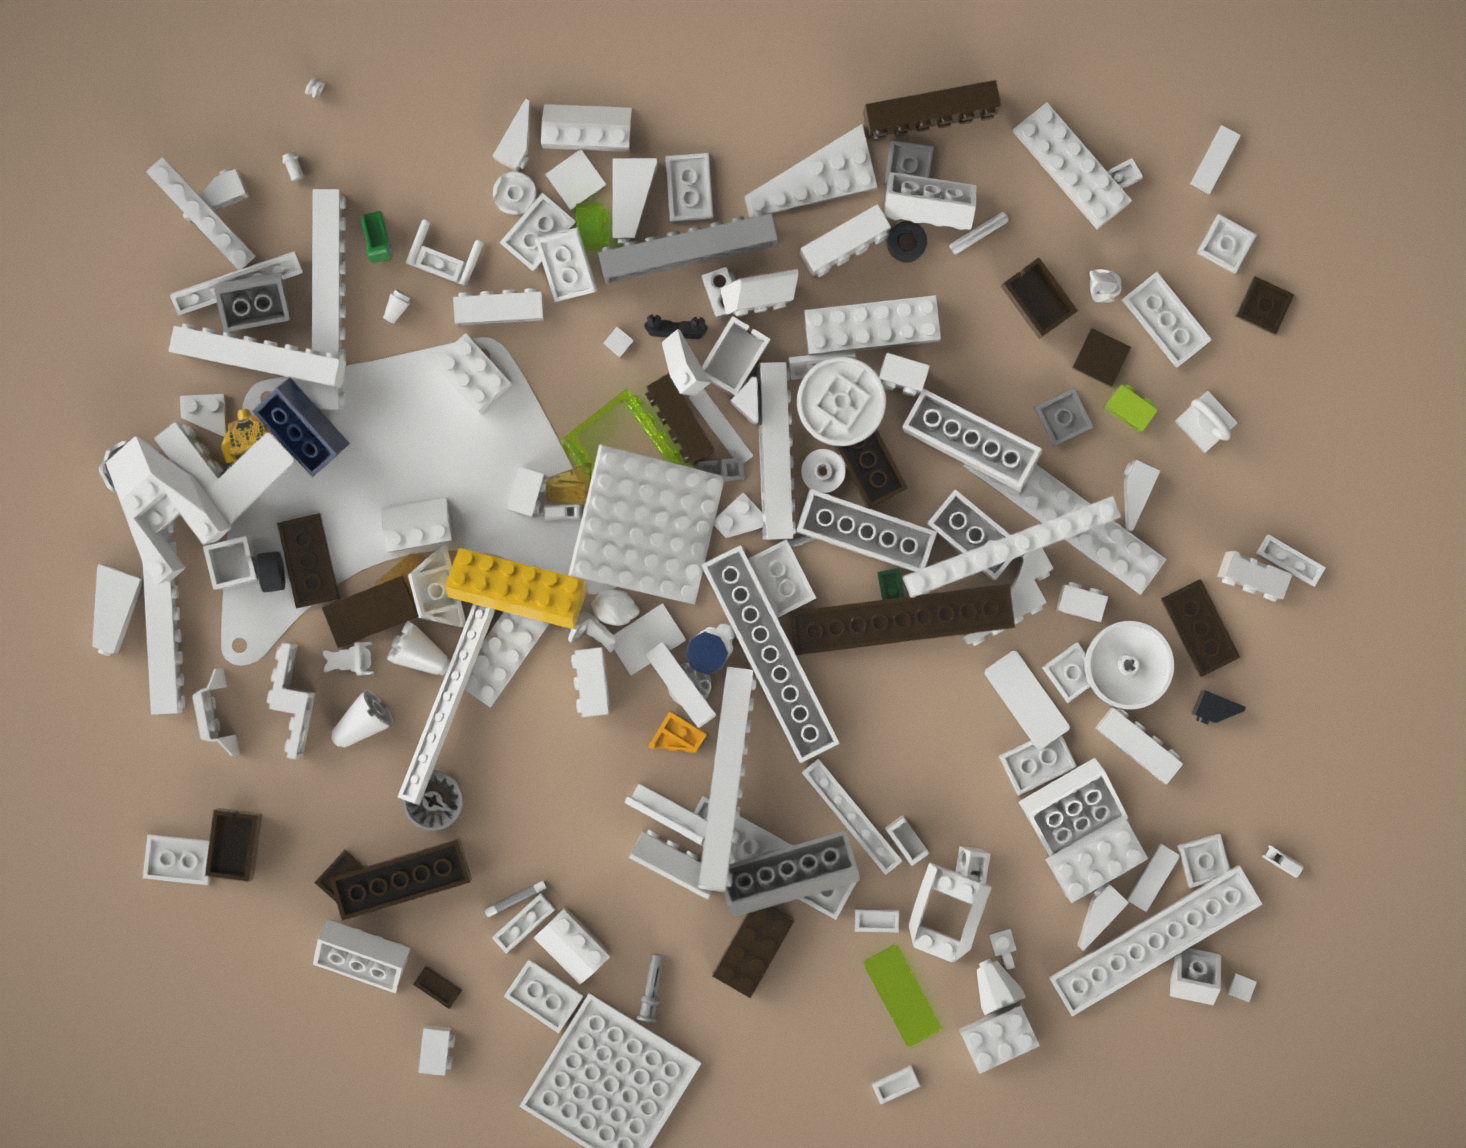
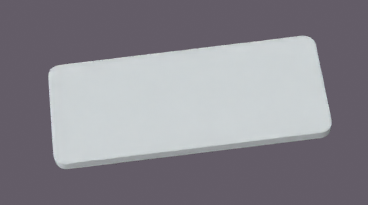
M266 433L205 493L230 525L294 463L295 459L272 434Z
M1011 651L984 671L989 682L1037 749L1044 748L1069 730V724L1017 651Z

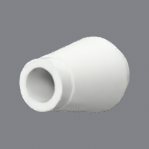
M395 289L394 293L390 294L383 318L395 324L396 320L410 305L409 300L411 297Z

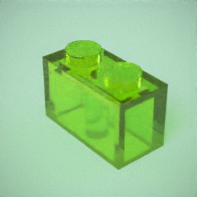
M576 203L577 227L579 228L585 250H602L605 244H609L608 231H604V222H608V209H604L603 203Z

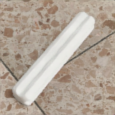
M1001 212L952 242L949 246L954 254H958L1009 221L1007 215Z

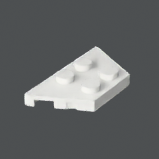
M442 545L408 575L419 618L463 628L466 619L461 600L449 598L445 589L452 565L447 545Z

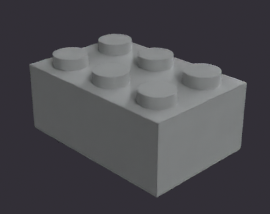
M282 272L215 285L214 292L224 333L289 321L291 318Z

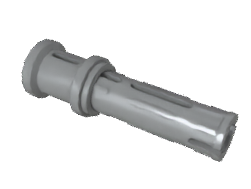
M651 954L645 994L640 998L642 1005L637 1020L656 1023L657 1021L655 1014L657 1004H660L657 996L665 959L663 955Z

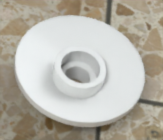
M828 449L815 450L803 461L801 468L803 481L812 490L821 493L831 492L837 489L843 482L845 465L841 457L834 451ZM822 467L827 469V474L824 476L819 474V469Z

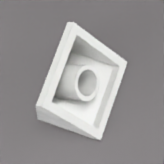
M752 377L731 399V404L753 425H758L757 377Z

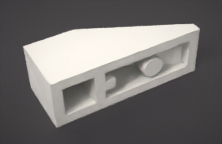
M526 98L493 154L496 161L516 172L520 168L523 169L529 160L527 155L529 150L531 104Z
M232 168L222 170L219 173L220 175L216 176L200 194L214 211L250 197L240 173L236 169L232 170ZM183 213L184 219H186L188 222L192 221L185 213Z
M677 329L662 342L669 373L680 394L695 396L709 385L710 381L681 331Z
M1138 460L1133 461L1132 464L1128 463L1123 473L1126 476L1124 479L1125 529L1129 532L1133 531L1160 473V470Z
M1108 883L1093 891L1094 896L1091 898L1077 944L1083 951L1129 903Z

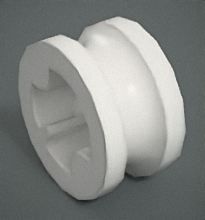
M314 76L308 83L305 93L307 95L312 94V97L317 99L325 86V82L318 81V78Z

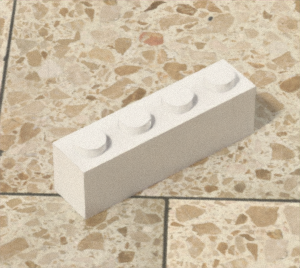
M537 288L524 289V293H516L515 290H503L502 294H494L493 291H483L477 296H472L470 292L458 293L459 297H453L454 320L457 326L544 320L542 292H537Z
M1110 708L1095 729L1158 780L1167 785L1183 765L1179 761L1181 757L1172 749L1169 751L1165 750L1162 747L1163 742L1156 736L1149 737L1144 733L1146 728L1136 721L1133 724L1128 720L1129 715L1121 708L1117 710Z

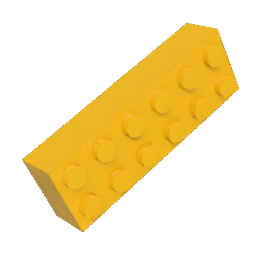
M463 548L458 549L445 584L449 598L570 629H575L588 591L585 579Z

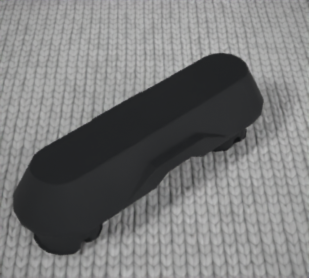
M651 314L647 317L648 321L644 324L648 334L653 337H669L679 329L684 338L701 339L708 330L705 319L702 317L700 319L694 317L691 321L672 322L671 320H661V317L657 314L656 316Z

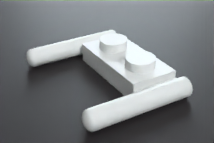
M423 219L406 264L467 287L483 242L481 240L474 242L467 263L422 246L430 226V222Z

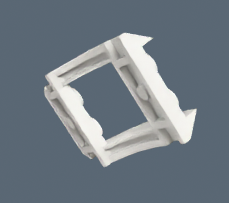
M929 863L909 923L913 946L949 962H955L969 952L972 948L992 886ZM932 889L972 904L961 940L921 925Z

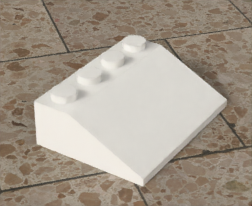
M1095 758L1019 801L1023 812L1049 857L1120 816L1125 820L1129 818L1104 769Z

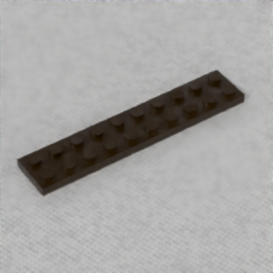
M1010 583L923 594L911 598L908 596L790 612L796 655L1015 628Z

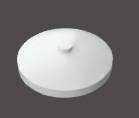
M1122 621L1105 627L1093 638L1085 657V673L1091 689L1101 700L1121 709H1139L1157 701L1168 689L1174 672L1173 653L1166 639L1153 627L1137 621Z

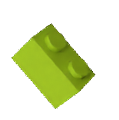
M1120 385L1104 408L1138 433L1143 432L1158 411L1154 407L1155 403L1146 397L1140 398L1136 395L1137 391L1130 385Z

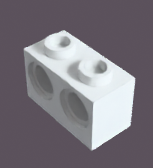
M727 267L701 275L716 319L728 316L726 315L725 308L721 305L723 298L720 289L736 281L733 272H728ZM723 277L726 280V284L720 288L716 287L713 283L714 279Z
M959 846L955 872L986 884L990 853L980 848Z

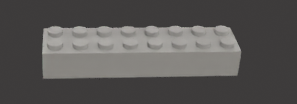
M759 212L753 214V218L737 217L727 224H723V221L710 224L709 228L705 229L697 226L689 228L687 233L680 234V231L670 232L665 238L659 239L658 236L648 237L645 239L646 242L637 244V241H630L624 243V247L616 249L615 246L604 247L602 252H598L605 283L610 284L777 246V236L772 214Z

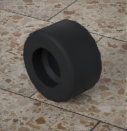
M903 221L896 224L891 229L887 239V248L891 256L903 263L919 259L927 246V235L924 229L918 223ZM911 234L915 238L916 244L913 249L904 250L900 247L899 238L901 235Z
M280 552L258 554L256 565L262 592L284 590L286 580Z

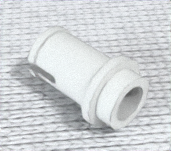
M295 152L282 156V163L286 165L292 182L305 177L298 162L299 156Z

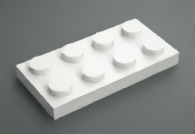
M1155 272L1122 299L1123 303L1176 368L1212 340L1158 272Z

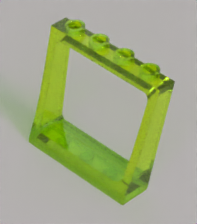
M627 388L564 436L559 442L589 486L595 463L577 437L620 403L626 405L666 462L681 465L678 461L680 459L678 452L674 448L670 449L665 443L667 441L666 435L661 430H656L653 426L655 421L651 414L648 412L644 413L640 407L642 402L635 394L632 396Z

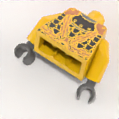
M249 409L239 410L237 412L239 420L228 425L229 431L225 434L221 445L225 463H228L226 471L234 464V461L237 462L264 434H272L256 415L251 416Z

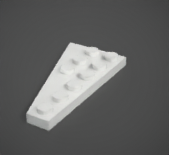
M859 125L744 196L749 218H753V214L759 212L773 214L877 189L863 125Z

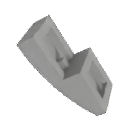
M742 458L695 463L698 470L722 475L724 482L745 479Z

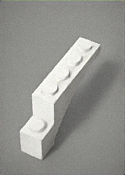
M1043 548L1019 556L1021 559L1020 567L1010 588L1015 624L1024 620L1023 615L1031 612L1033 615L1043 610L1042 605L1047 603L1034 580L1037 578L1038 581L1047 578L1050 576L1049 571L1053 569ZM1005 629L970 633L964 635L963 638L967 644L972 643L976 646L985 641L984 636L992 633L994 636Z

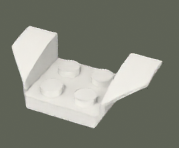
M224 668L214 669L207 688L201 689L193 695V702L201 740L217 741L233 756L240 754L237 736L231 735L219 738L220 722L218 718H215L214 714L216 701L214 696L211 697L210 690L227 687Z

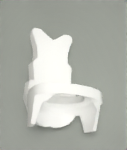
M1099 269L1090 271V293L1092 299L1098 303L1114 302L1113 298L1119 295L1122 290L1120 275L1112 270Z
M586 611L579 614L575 629H566L569 636L568 641L571 644L576 643L586 633L598 642H601L609 652L613 651V644L616 642V638L593 615Z
M356 642L354 647H350L349 650H339V652L324 650L323 656L328 661L324 667V672L334 669L342 671L351 669V672H356L357 676L374 674V671H366L371 665V653L368 648L364 647L372 645V642Z

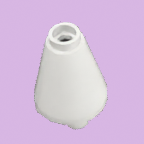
M407 621L402 629V636L397 635L391 646L393 648L386 659L394 664L443 676L451 660L415 624Z

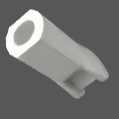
M584 504L545 505V520L582 519V507H584ZM567 508L574 509V516H567Z
M1270 845L1268 846L1270 849L1262 857L1297 878L1304 865ZM1278 853L1281 857L1278 862H1275L1273 859Z

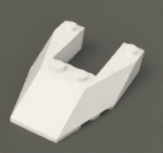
M135 436L106 462L143 564L157 584L173 580L186 568L160 533L179 515L183 516L203 545L216 542L231 529L193 475L186 473L176 466L177 464L171 459L165 458L159 453V450L141 437Z

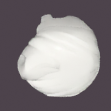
M608 589L601 591L591 602L595 618L605 624L615 626L628 624L640 612L638 606L634 604L635 602L632 597L628 595V592L622 590Z

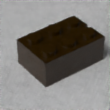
M1040 257L1001 285V288L1038 339H1041L1078 311Z
M224 808L213 810L205 876L247 882L254 879L262 813L247 811L238 813L239 810Z

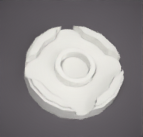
M508 172L499 177L494 185L493 198L495 204L507 215L518 216L525 214L536 201L537 191L535 184L529 176L522 172Z

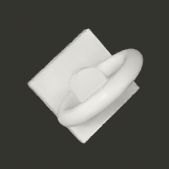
M1206 391L1199 399H1194L1191 402V406L1175 420L1203 453H1206L1220 439L1224 441L1231 438L1230 430L1238 423L1209 391Z

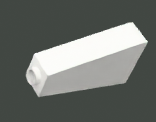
M613 158V240L618 241V244L624 245L626 242L636 241L657 170V158Z
M98 564L92 647L98 648V653L111 656V653L118 654L142 590L144 579L103 564Z

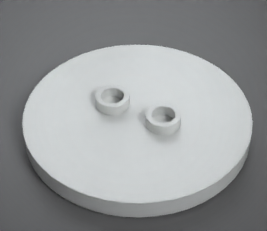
M833 357L816 364L803 378L797 395V409L804 427L816 439L834 446H848L865 440L881 423L886 408L885 390L879 376L867 364L850 357Z

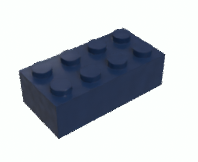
M288 378L252 411L312 478L350 444L291 378Z

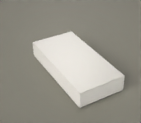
M855 909L854 931L899 933V910Z
M912 1065L871 1083L881 1105L921 1086Z

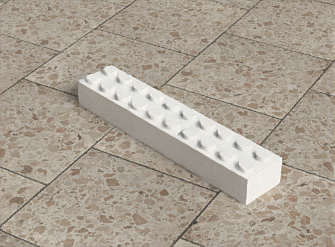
M741 545L702 564L701 566L799 762L802 763L840 744Z

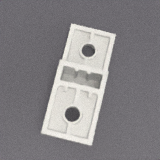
M282 643L281 647L278 646L275 659L278 660L277 669L274 668L271 681L274 682L273 690H270L268 693L267 703L270 704L269 709L295 714V717H291L289 730H292L291 738L286 741L285 752H288L287 758L298 759L303 757L315 692L290 687L298 644Z

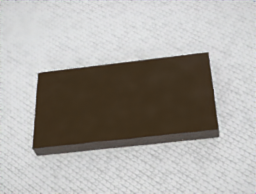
M321 513L277 523L296 609L340 599Z
M403 575L322 607L338 648L418 617L417 609Z
M1201 579L1161 598L1199 677H1203L1240 658Z

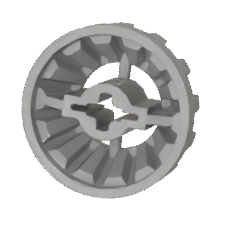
M433 770L427 786L436 784L440 785L439 789L429 792L425 790L422 797L423 805L427 809L426 812L422 809L421 805L403 799V809L407 818L418 828L427 831H438L450 826L457 820L463 809L464 795L459 783L448 773ZM443 787L449 793L450 803L445 801L444 795L441 792ZM436 795V800L439 804L436 803L432 806L429 797ZM437 809L443 811V813L438 815L429 814L430 811Z

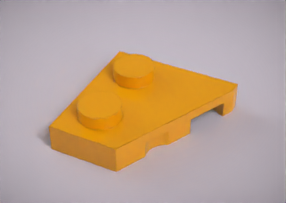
M670 710L648 747L651 749L662 748L671 751L683 750L696 753L708 733Z

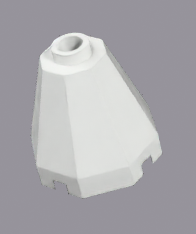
M988 959L979 964L980 968L977 969L981 1008L985 1016L1026 997L1022 988L998 961L992 962L991 959Z

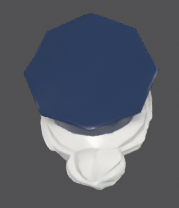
M720 624L717 628L708 627L698 635L690 638L685 655L692 669L708 675L723 668L725 661L733 651L732 640L735 637V633L730 625Z

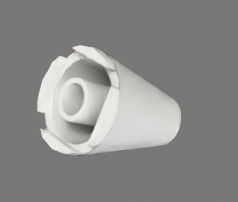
M369 690L359 695L332 730L331 739L335 745L346 748L389 728L393 724V717L388 707L383 709L379 704L382 702L380 697Z

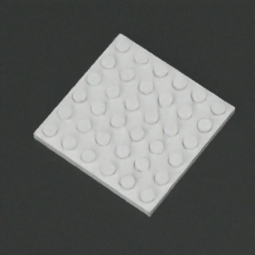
M599 445L569 575L695 605L703 572L701 565L705 563L724 483L723 476Z
M589 992L519 1107L585 1148H650L702 1062Z

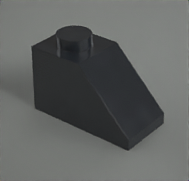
M1201 690L1192 714L1197 716L1196 721L1208 725L1209 722L1218 723L1244 712L1246 707L1206 690Z

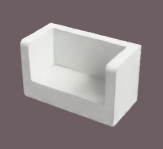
M903 815L885 827L911 866L930 854Z

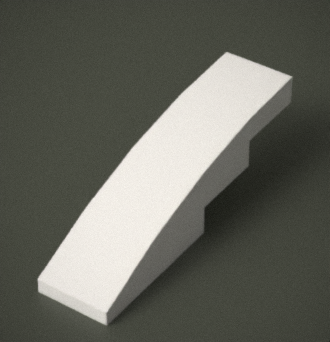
M663 642L645 654L698 728L716 716L695 684Z

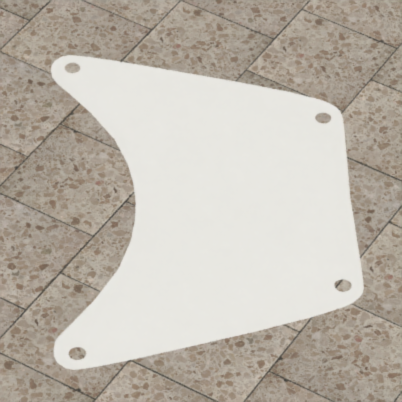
M489 337L472 339L479 348H485L489 351V359L513 384L481 414L474 409L433 363L454 343L345 366L346 381L345 384H342V393H345L346 397L345 406H342V411L321 412L350 444L313 478L295 459L294 463L230 524L231 529L228 531L227 540L243 536L251 537L256 555L252 557V560H256L257 555L261 553L280 552L286 581L284 590L266 593L262 592L259 580L223 589L221 650L227 661L239 666L257 662L297 618L311 607L307 606L296 609L277 526L279 522L321 513L337 585L366 568L410 554L432 552L442 545H447L448 551H456L459 548L479 553L497 555L518 563L569 575L582 519L545 520L544 506L584 504V507H582L583 516L587 495L526 378L502 344ZM278 377L256 383L247 393L242 409H249L251 416H254L255 414L252 411L261 403L260 397L265 391L273 392L290 377ZM291 378L312 401V382ZM518 467L543 473L546 475L545 479L548 480L545 492L540 493L539 500L542 501L538 514L535 513L534 517L506 509ZM447 498L454 541L391 553L386 552L382 532L381 509ZM567 508V516H574L573 508ZM585 579L587 593L599 594L601 591L617 587ZM236 638H243L247 643V648L242 653H237L232 648V643Z

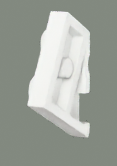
M225 394L180 396L181 418L225 437L227 433Z
M742 493L715 518L714 526L725 538L733 537L763 528L762 512Z

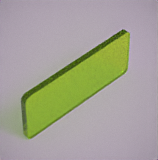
M893 945L864 961L863 965L906 1046L911 1047L941 1030L934 1012L897 945Z

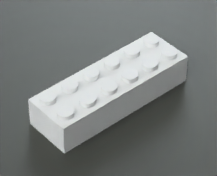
M936 295L804 310L808 355L934 343L941 340Z
M924 388L902 426L904 433L1019 492L1022 491L1042 454L1041 448Z
M812 489L809 490L796 528L797 533L912 572L926 567L937 534L936 531Z

